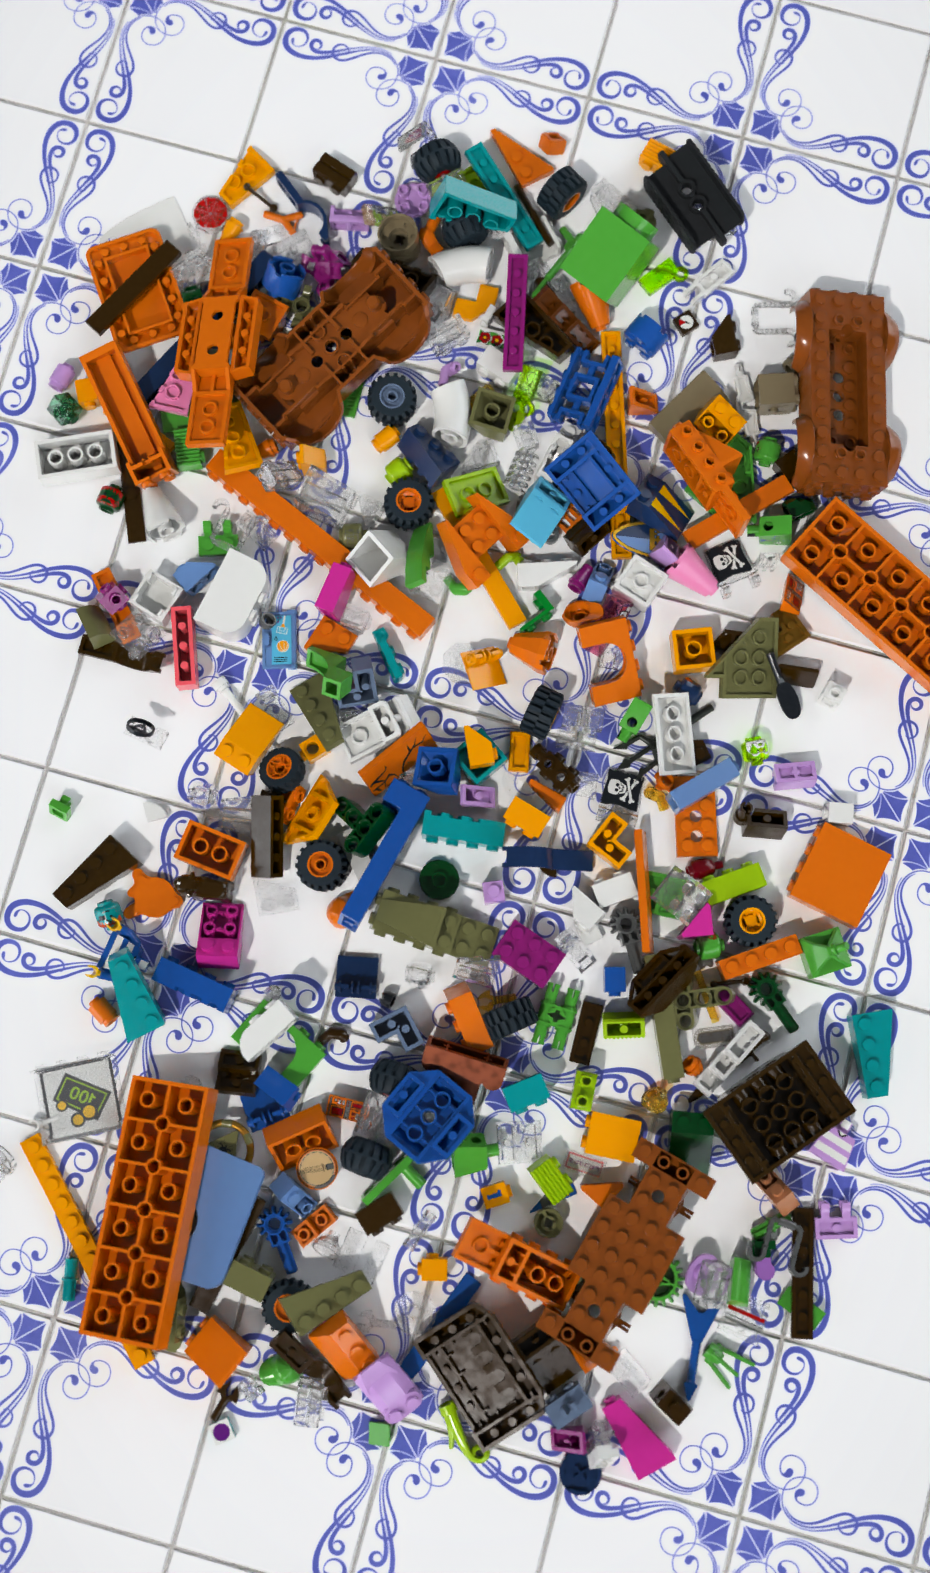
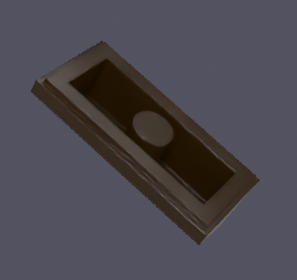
M779 664L785 682L793 686L813 688L819 675L818 669Z

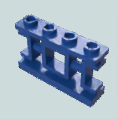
M577 346L575 352L570 356L568 368L563 372L562 382L555 390V398L552 404L548 406L547 415L551 423L554 424L556 422L562 424L565 416L578 419L576 425L579 430L585 429L586 433L591 430L595 434L624 365L621 358L613 355L612 358L606 355L603 363L590 360L591 354L589 350L585 349L583 351L581 347ZM581 365L588 368L587 374L578 372ZM596 371L605 373L602 381L600 378L594 377ZM580 382L593 385L588 398L575 395ZM566 399L574 403L571 409L563 407ZM581 405L590 407L587 415L579 411Z

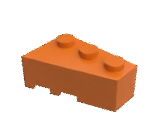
M466 980L443 990L448 1001L444 1003L449 1015L453 1013L456 1019L452 1022L457 1033L461 1032L464 1038L460 1040L461 1044L480 1051L494 1047Z

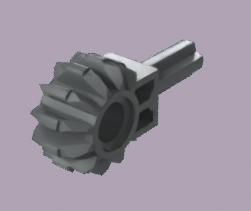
M623 907V914L620 909H616L615 912L618 917L613 914L610 915V918L615 922H609L608 926H615V929L611 930L610 933L618 932L616 939L620 941L621 947L626 946L633 973L638 974L644 968L637 943L641 941V930L636 928L640 926V922L636 921L640 918V914L634 917V908L628 914V908ZM622 919L630 921L631 927L628 930H624L621 927L620 922Z

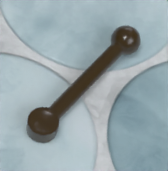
M249 183L243 185L244 190L250 191L269 207L271 212L277 211V205L269 203L253 190Z
M748 977L732 981L717 982L712 980L710 986L717 987L733 984L746 986L750 983Z

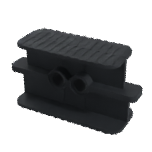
M688 138L685 145L669 156L661 150L658 153V160L662 167L649 177L647 175L644 176L643 186L646 193H648L650 199L655 203L663 217L691 254H694L696 249L713 237L721 247L727 244L725 234L744 223L745 215L741 206L733 198V195L723 184L692 139ZM689 188L692 192L684 194L681 190ZM699 203L703 208L696 210L693 208V205Z

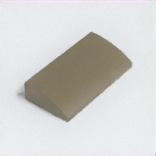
M703 370L649 422L647 428L665 444L668 433L673 426L679 422L684 423L687 420H690L693 424L699 411L712 397L720 394L728 403L730 400L719 385Z

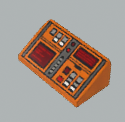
M788 573L784 582L779 610L799 615L805 585L790 573Z
M330 1094L325 1115L366 1125L371 1104Z

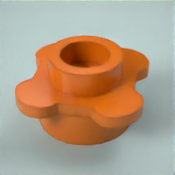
M659 772L654 775L656 779L655 787L658 791L667 790L671 792L674 790L675 779L673 775L659 776Z

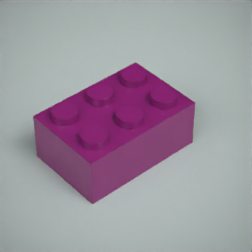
M517 920L513 921L491 954L541 990L566 956L565 953Z

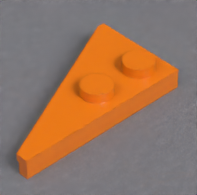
M497 129L490 130V135L522 188L554 174V168Z

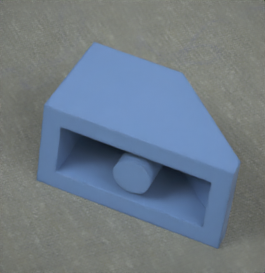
M186 562L181 564L172 576L188 594L194 597L214 579L219 566L209 562Z

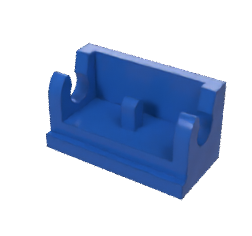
M269 1065L266 1066L253 1083L289 1112L292 1111L302 1095L296 1085Z

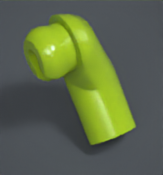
M518 551L507 552L494 564L501 571L508 563L514 562L517 565V563L524 561V558Z

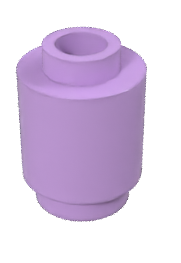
M66 362L63 364L58 363L49 378L50 382L48 385L55 391L62 393L63 390L68 388L76 375L73 371L74 368Z

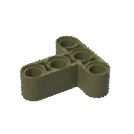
M691 982L673 1001L677 1027L683 1031L694 1029L698 1022L697 1008L729 1005L736 998L735 991L729 986L694 990L693 982ZM723 990H727L730 994V998L726 1002L720 998V993ZM703 992L709 995V1001L706 1004L700 1001V995ZM682 995H686L689 999L686 1006H682L679 1002ZM685 1015L691 1018V1025L689 1027L684 1026L682 1023Z

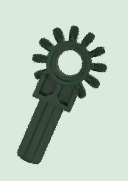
M766 971L764 976L761 972H758V979L752 976L750 979L754 984H748L747 987L753 988V991L748 993L749 996L755 995L753 1002L757 1003L760 1000V1006H764L767 1011L773 1010L788 1033L791 1034L799 1029L798 1024L783 1004L787 1001L782 994L783 990L777 989V986L782 985L781 981L775 983L778 976L773 975L770 978L769 971ZM763 983L768 984L770 988L769 993L766 995L761 992V985Z

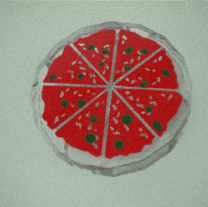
M207 195L195 202L192 208V219L195 226L204 233L216 234L223 231L226 220L230 219V209L222 198L216 195Z

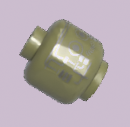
M345 523L339 529V543L347 549H353L367 530H363V526L360 523Z

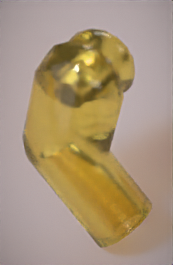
M652 786L644 790L643 793L646 798L657 802L659 812L669 809L663 791H658Z

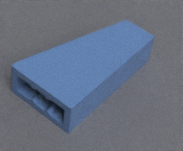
M729 757L672 790L665 799L675 815L736 779L740 775V768L736 761H732Z

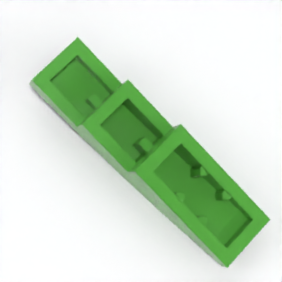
M431 522L414 529L411 536L405 567V586L408 589H413L427 582L426 571L430 570V558L434 557L433 524Z

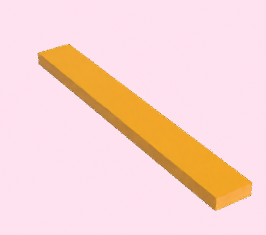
M442 487L431 493V495H433L434 502L444 519L453 525L459 518L456 519ZM486 551L478 559L491 576L482 585L507 628L511 630L526 622L527 619L489 553Z

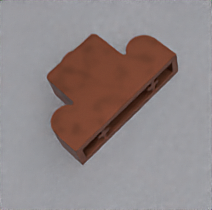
M429 1035L421 1064L427 1071L440 1070L472 1096L474 1104L480 1084H483L486 1089L491 1091L498 1090L502 1086L509 1059Z

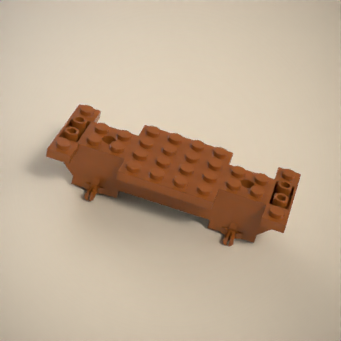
M643 1137L640 1138L631 1156L647 1164L649 1168L642 1181L633 1175L630 1176L627 1183L636 1187L637 1190L629 1204L609 1193L567 1268L586 1280L579 1292L573 1291L571 1298L574 1299V1302L564 1318L549 1307H545L535 1325L608 1373L612 1372L621 1353L605 1344V1340H607L610 1332L616 1326L628 1333L632 1326L621 1319L625 1305L641 1315L644 1314L685 1240L683 1236L668 1227L678 1214L683 1215L689 1220L692 1218L690 1215L693 1216L694 1212L683 1206L686 1195L690 1190L707 1200L717 1182ZM657 1190H661L664 1194V1199L660 1203H656L653 1200V1193ZM592 1304H596L600 1308L598 1317H593L589 1312Z

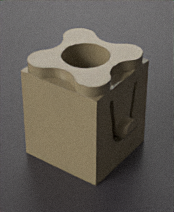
M790 372L757 375L753 385L757 416L791 414V412L796 411V405H799L800 402L797 374Z

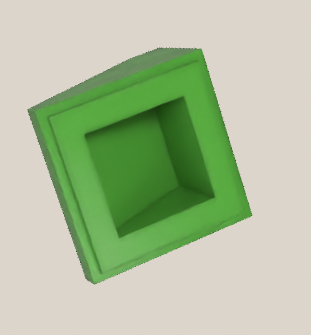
M369 1421V1444L390 1447L391 1424L386 1421Z

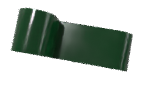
M340 796L337 798L339 806L335 813L353 829L344 842V849L350 854L364 858L371 852L393 822L395 812L392 808L379 802L372 803L367 811H365L357 802Z

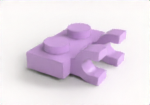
M838 1200L840 1216H830L829 1203L827 1201H818L820 1217H814V1238L816 1240L858 1238L857 1217L851 1216V1203L848 1200Z

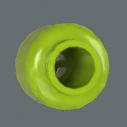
M396 457L385 466L387 473L385 478L390 484L394 481L399 483V478H403V481L407 480V477H413L414 467L406 457L403 459Z

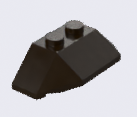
M686 944L659 951L631 980L627 1005L641 1018L663 1012L693 981L700 959L699 955Z

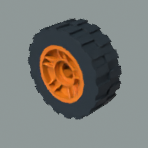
M289 747L275 748L267 753L266 757L264 756L262 759V763H260V779L272 792L277 794H285L295 790L301 781L304 780V775L306 774V765L303 759Z

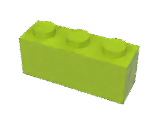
M752 861L741 864V868L734 871L732 867L721 871V876L714 877L713 874L702 878L703 882L699 884V888L705 904L708 903L710 906L767 886L759 862L753 864Z

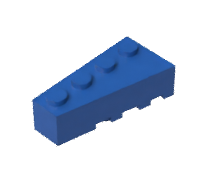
M168 955V958L161 957L151 980L179 991L190 998L197 999L207 1006L217 1008L222 1013L229 1014L239 992L234 989L236 985L225 980L222 984L216 981V976L208 972L202 975L197 972L199 968L188 963L186 967L178 964L179 959Z

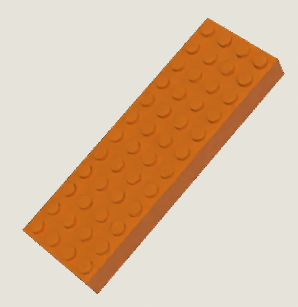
M836 496L779 560L930 693V578Z
M137 1075L132 1076L78 1334L152 1350L167 1349L219 1090Z

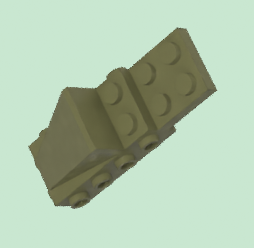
M388 887V890L382 889V892L377 893L374 902L377 906L375 912H371L368 920L370 924L369 929L374 930L373 934L384 938L386 935L393 937L395 942L405 944V941L413 943V948L423 951L424 948L432 950L434 955L443 957L446 954L487 968L500 928L458 914V910L455 908L439 906V903L427 900V903L419 901L420 897L410 893L407 896L400 894L401 890L393 887Z

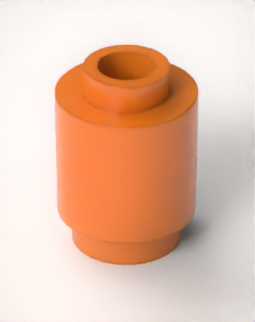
M97 996L89 1003L90 1008L88 1011L101 1025L108 1027L118 1019L117 1010L104 996L101 998Z

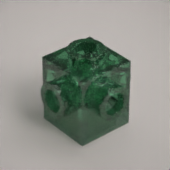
M69 392L54 395L47 408L48 412L61 426L76 423L83 409Z

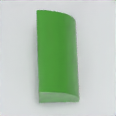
M734 1257L730 1261L726 1304L748 1307L751 1261L739 1257Z

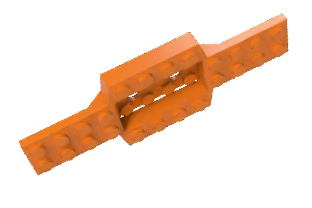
M252 237L215 240L208 290L201 298L184 303L174 372L180 380L192 382L193 393L185 445L188 449L226 447L235 381L255 375L264 307L259 298L247 296L254 248ZM236 309H238L231 365H229V352L231 346L232 331L234 328V317ZM217 312L223 313L219 320L213 319ZM213 346L218 347L215 354H208V350Z

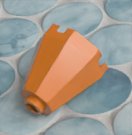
M549 631L515 633L513 637L509 638L507 648L511 655L532 670L546 675V670L551 669L557 652V648L553 646L554 643L558 644V637L556 633Z

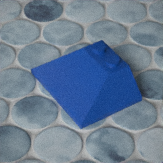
M591 430L544 468L545 472L559 486L594 532L641 494L639 489Z

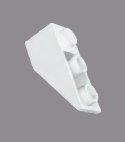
M564 558L552 562L551 559H544L541 562L535 563L531 560L517 563L518 592L538 591L575 570L577 560L572 561L571 558Z

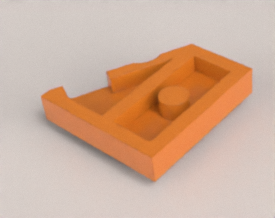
M324 615L304 645V649L307 650L310 646H314L329 652L348 654L357 641L358 636Z

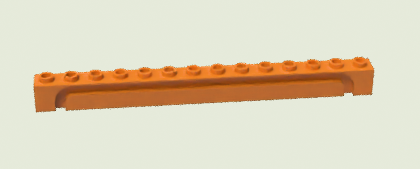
M222 449L206 465L207 475L214 482H221L223 484L222 487L229 494H236L238 496L237 499L243 505H250L253 508L252 511L260 518L265 517L273 529L277 530L279 528L284 532L283 536L288 541H295L299 544L298 548L305 554L310 553L314 556L313 559L320 566L325 565L329 569H331L333 562L349 564L345 558L351 552L249 470L225 475L224 451ZM352 568L356 574L352 591L354 589L360 593L359 596L367 603L372 602L380 614H387L391 617L390 621L395 626H402L406 629L405 633L413 640L417 638L421 641L435 625V618L389 581L369 587Z

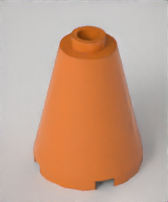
M580 282L570 285V290L591 330L595 329L596 332L606 330V325L610 324L609 304L580 284Z

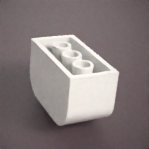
M229 548L193 617L197 626L225 641L236 642L244 639L250 633L252 627L257 626L260 619L259 614L262 609L267 607L269 602L268 596L271 585L262 564L243 553Z

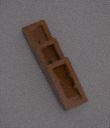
M547 285L532 299L576 347H581L583 351L585 349L589 350L591 354L601 344Z

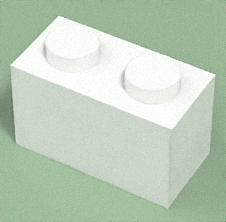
M491 344L488 345L476 362V370L483 378L488 377L498 388H504L507 391L521 374V372H503V352Z
M622 870L612 874L613 878L606 880L605 877L593 881L594 885L590 888L598 907L603 909L638 896V891L630 872L625 873Z

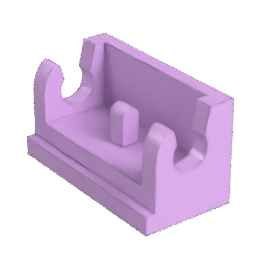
M331 205L329 217L331 230L369 232V225L365 224L362 210L336 209L335 205Z
M814 761L773 765L774 791L813 788L818 780Z

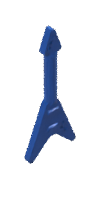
M683 1293L682 1298L692 1341L687 1381H684L683 1385L686 1399L690 1401L697 1388L695 1378L700 1344L718 1314L723 1301L718 1300L704 1312H698L689 1297Z

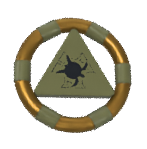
M231 1119L213 1121L211 1131L218 1127L233 1128L237 1131L211 1141L208 1145L236 1156L240 1133L247 1146L244 1160L252 1163L254 1141L246 1127Z

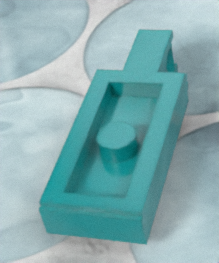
M384 627L373 631L372 635L391 678L396 684L402 681L404 669L400 662H396L394 658L396 656L395 650L392 645H388L387 639L389 635Z

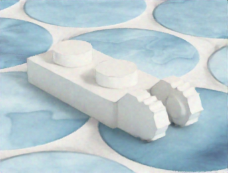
M722 258L696 278L683 291L682 295L686 298L697 289L699 294L692 298L690 302L692 306H695L734 276L735 271Z

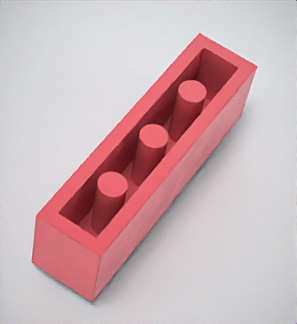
M191 605L171 607L175 686L179 691L199 689L196 628L193 619L195 613Z

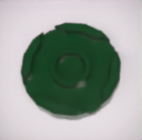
M439 859L430 861L423 867L420 873L419 883L421 890L433 900L441 901L448 899L455 894L459 887L460 878L458 871L450 862Z

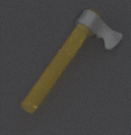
M712 959L699 960L694 976L699 989L707 988L701 969L706 966L713 967ZM703 992L701 995L706 1004L709 1001V995ZM715 1006L706 1007L712 1024L719 1022Z

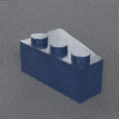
M418 423L406 430L397 445L410 463L414 462L417 466L419 476H424L429 482L427 486L430 490L440 485L444 479L451 478L461 463L454 453L448 451L438 439L432 437L426 428Z

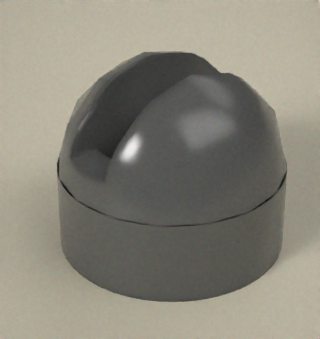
M270 612L263 613L259 619V625L262 629L270 630L276 624V617Z

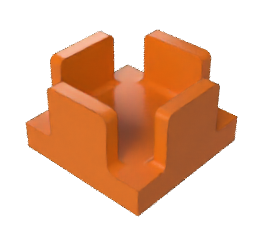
M255 289L251 297L259 298L264 307L259 342L264 343L265 339L271 342L278 332L282 333L285 328V317L290 308L284 303Z

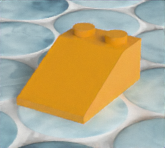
M250 703L226 733L214 754L245 775H253L284 724Z

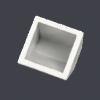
M368 530L345 560L369 587H374L405 573L408 546L393 530Z

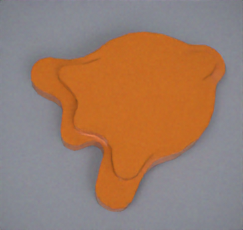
M139 868L133 870L134 885L128 890L127 894L129 897L134 898L135 901L125 908L123 912L125 918L132 919L139 915L160 918L183 905V898L176 893L170 882L159 877H149Z

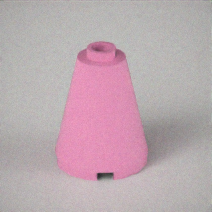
M689 543L680 549L678 560L665 567L663 571L669 575L668 578L705 597L707 595L712 596L719 588L717 586L718 580Z

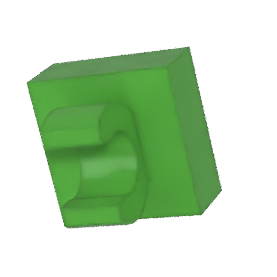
M63 795L60 801L52 798L48 804L49 813L68 822L71 817V802H69L71 798Z

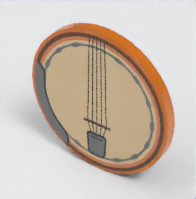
M310 1148L303 1152L297 1161V1177L309 1189H324L330 1186L336 1179L338 1173L337 1160L325 1148Z

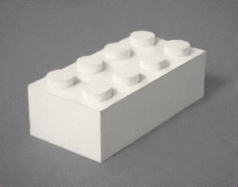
M112 429L33 441L38 480L44 487L122 474L117 437Z

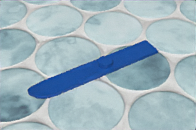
M466 1272L423 1333L465 1307L482 1284ZM413 1346L400 1367L413 1379L427 1360L423 1361Z

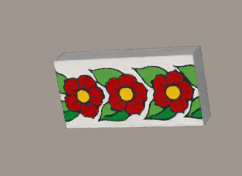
M481 326L476 347L486 349L491 344L501 352H504V332Z

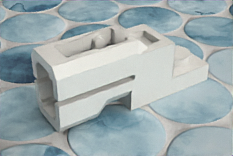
M564 421L534 475V482L542 476L554 485L553 480L545 472L544 468L577 442L582 430Z

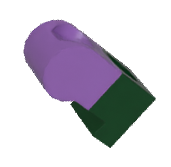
M770 1238L765 1258L762 1261L753 1262L755 1274L765 1281L772 1279L775 1275V1268L771 1264L770 1249H776V1241L773 1238ZM751 1239L752 1255L754 1257L759 1256L764 1239Z

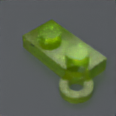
M668 258L638 280V284L651 297L673 280L679 283L684 282L688 277V271L682 266L676 268V265ZM682 272L684 276L678 277L677 273Z
M523 364V372H520L512 396L516 398L515 404L520 406V411L525 417H530L535 412V406L531 401L534 399L543 371L528 364ZM527 405H528L529 408H530V409H529V412H526V411H525V407H526Z

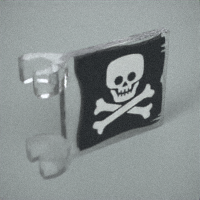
M740 537L703 550L708 565L718 580V587L723 600L731 597L732 590L729 584L748 577L752 588L760 586L762 580L756 572Z
M608 767L595 820L603 822L606 810L629 815L626 828L634 830L637 825L647 776L643 775L636 781L638 774Z

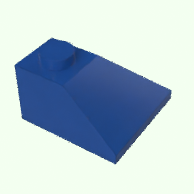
M419 746L412 782L413 786L436 794L458 795L461 779L459 749Z

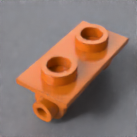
M300 785L295 790L282 794L284 799H286L284 803V824L287 826L294 818L295 811L303 801L307 791Z

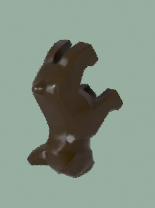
M193 871L190 875L183 874L176 877L173 881V888L177 893L188 898L192 897L193 900H219L222 903H232L233 895L230 892L234 890L235 883L204 876H195Z

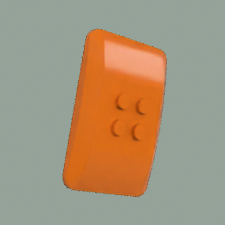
M148 228L93 246L87 250L86 259L101 304L163 244L158 230ZM172 267L110 327L113 340L119 343L123 353H129L179 336L184 302Z

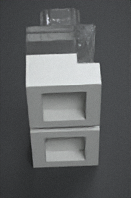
M607 1420L594 1421L593 1426L588 1428L589 1439L586 1441V1452L590 1469L610 1467L620 1457L619 1449H612L610 1438L615 1432L614 1430L609 1431Z

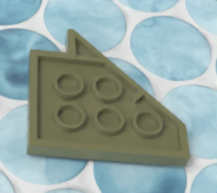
M757 617L704 674V678H719V698H776L777 682L766 654L774 652L778 660L779 618Z

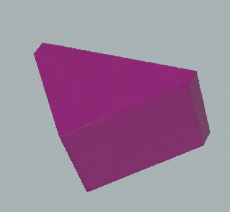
M583 1425L564 1426L558 1431L555 1427L550 1428L552 1450L582 1455L587 1454Z

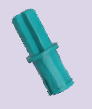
M65 1258L64 1277H62V1280H64L63 1301L70 1302L75 1300L76 1281L79 1280L77 1277L78 1258Z

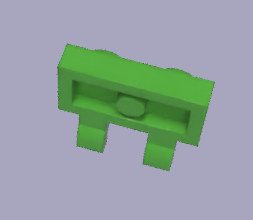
M211 520L203 521L204 536H198L199 557L226 556L229 548L239 552L238 534L233 535V523L231 520H223L224 535H213Z

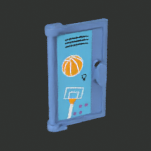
M297 610L270 612L276 617V624L270 630L262 629V669L297 670Z

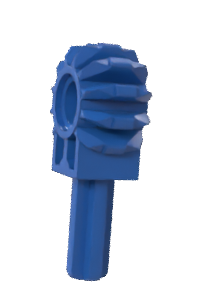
M272 1205L271 1212L268 1208H265L263 1210L265 1215H259L258 1218L264 1222L257 1223V1227H264L259 1234L268 1233L266 1240L270 1241L272 1248L277 1247L287 1275L298 1271L289 1245V1241L292 1240L290 1234L292 1228L287 1226L293 1223V1219L286 1220L290 1212L288 1211L283 1215V1206L276 1211V1205ZM277 1218L280 1221V1227L277 1229L270 1226V1219Z

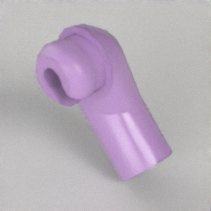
M452 361L444 365L440 371L438 385L447 384L449 377L460 371L461 364L457 361Z

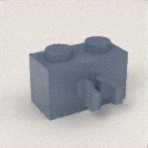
M578 1380L575 1382L569 1381L557 1395L552 1393L544 1399L546 1414L557 1431L593 1407L591 1400Z

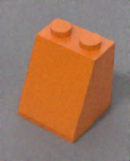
M213 1314L211 1318L206 1316L199 1325L201 1328L197 1335L193 1333L185 1342L187 1348L184 1352L217 1387L221 1388L253 1346L217 1315Z

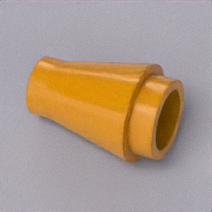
M231 216L229 220H226L220 239L237 238L243 232L242 228L244 225Z

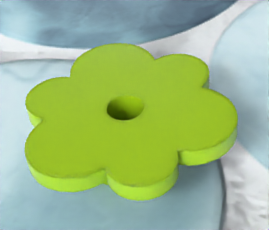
M520 410L512 412L508 426L509 431H514L521 426L525 415Z

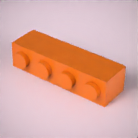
M793 934L717 961L715 964L721 980L726 981L802 954L803 951L797 935Z

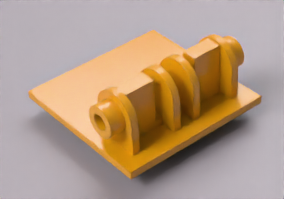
M492 646L460 653L473 691L506 684L499 663V659L503 656L502 649Z

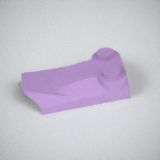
M388 1352L384 1353L353 1378L357 1386L382 1413L386 1422L390 1424L400 1422L421 1405L424 1396L418 1386Z

